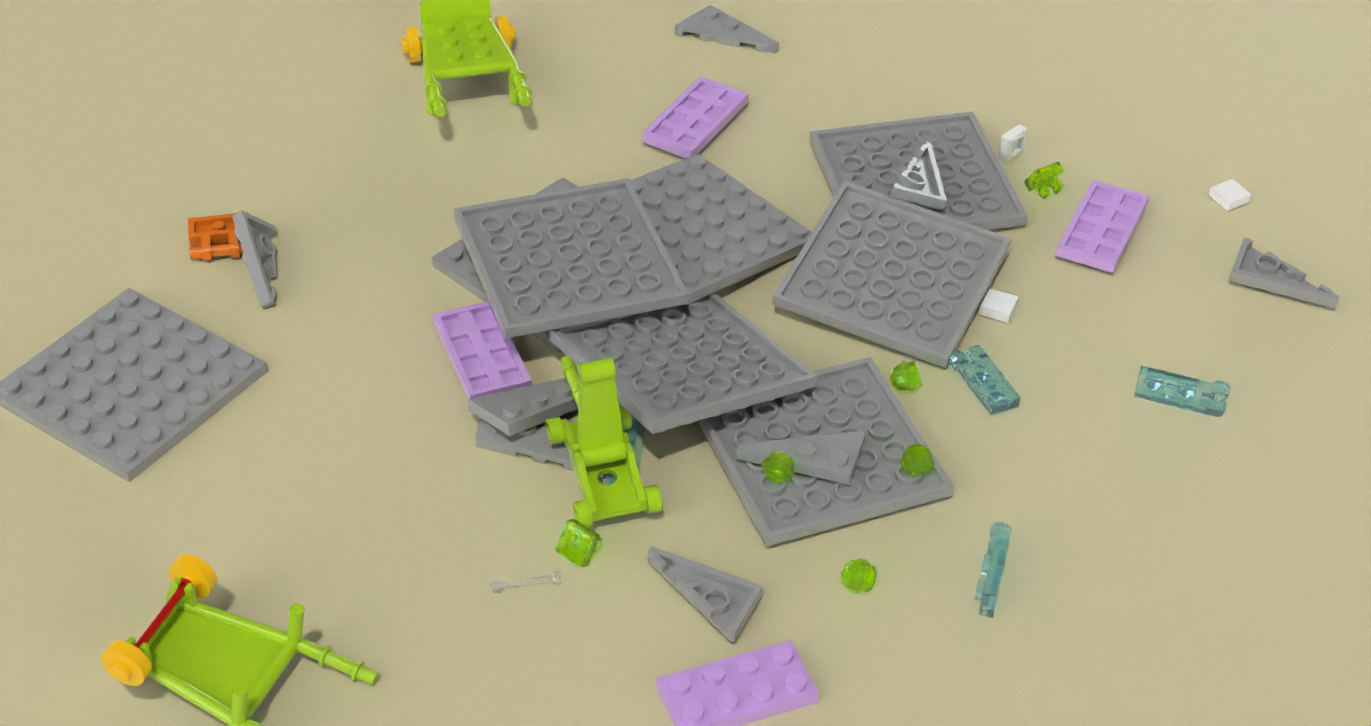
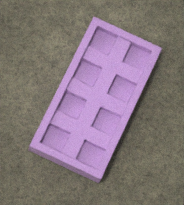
M700 76L643 132V142L682 158L696 155L748 103V93Z
M1093 180L1057 246L1056 256L1114 273L1148 205L1149 195Z
M489 301L433 314V324L467 399L532 385V380L512 339L504 338Z
M792 640L656 678V689L673 726H740L819 703V692Z

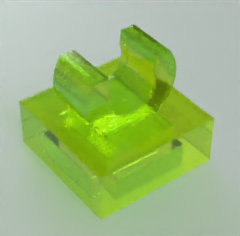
M1058 161L1035 170L1024 183L1028 191L1038 188L1040 197L1045 199L1051 194L1048 186L1053 189L1055 194H1058L1063 189L1061 181L1057 178L1064 170Z
M576 519L566 520L555 551L579 567L589 566L593 553H597L602 539L599 534Z

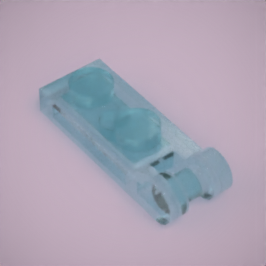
M980 345L971 346L965 352L957 350L951 353L950 367L952 370L959 372L990 415L1019 407L1020 396Z
M1141 365L1134 397L1213 417H1221L1225 413L1227 406L1225 400L1229 397L1231 387L1227 382L1220 380L1212 383Z
M996 522L991 526V541L988 543L987 554L984 555L981 574L987 576L986 580H978L975 600L981 601L979 615L991 618L994 616L1011 537V527L1004 522Z

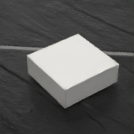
M1019 124L1001 136L999 160L1007 163L1024 152L1027 135L1026 127Z
M1233 179L1210 187L1209 196L1227 211L1249 203L1252 196L1250 192Z
M989 288L980 306L979 315L1009 323L1017 307L1019 297Z

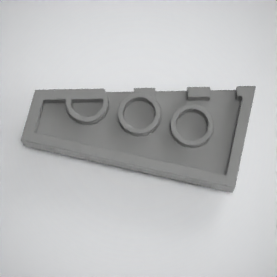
M567 378L468 399V411L508 436L541 424L546 419L559 417L574 411L578 407L571 396L572 391Z
M479 418L476 447L515 457L521 453L531 456L535 462L546 464L547 460L564 464V469L574 471L565 442L551 445L547 436L545 422L508 436Z

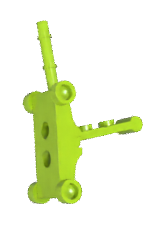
M569 356L562 357L560 363L563 368V375L567 378L572 391L571 396L578 407V421L568 423L567 418L560 419V417L546 419L545 423L551 445L565 442L584 499L573 502V513L578 529L592 526L593 521L645 510L648 514L662 511V499L657 485L643 487L634 450L629 442L627 432L624 431L632 429V417L618 402L615 381L616 370L613 359L605 358L580 363L576 366ZM603 474H612L617 480L611 485H604L598 481V478Z

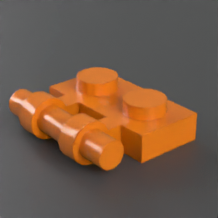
M234 214L188 218L190 246L201 245V247L189 248L191 260L203 258V261H212L213 257L221 256L240 258V255L244 254L241 243L234 232L236 228L232 218ZM228 242H229V244L211 245V244L228 243Z

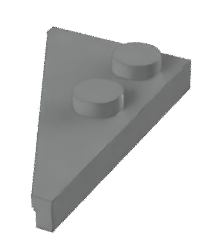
M711 5L675 25V35L681 37L685 32L700 34V40L714 41L718 44L740 47L741 42L756 45V51L765 53H777L779 48V42Z
M926 142L920 147L906 170L903 171L889 195L892 198L919 204L923 208L943 210L947 199L932 144Z
M241 210L232 216L236 227L234 232L241 243L244 252L243 260L249 268L260 306L266 309L274 303L275 288L273 286L270 287V279L276 276V246L272 243L271 236L277 233L276 226Z
M1244 237L1229 281L1336 309L1339 296L1333 293L1331 289L1323 284L1319 288L1315 287L1305 280V273L1291 264L1281 261L1270 251L1262 254L1252 247V240Z
M854 431L740 443L736 449V459L850 485L865 443L866 432Z
M653 546L649 549L648 562L729 641L735 642L761 599L763 586Z

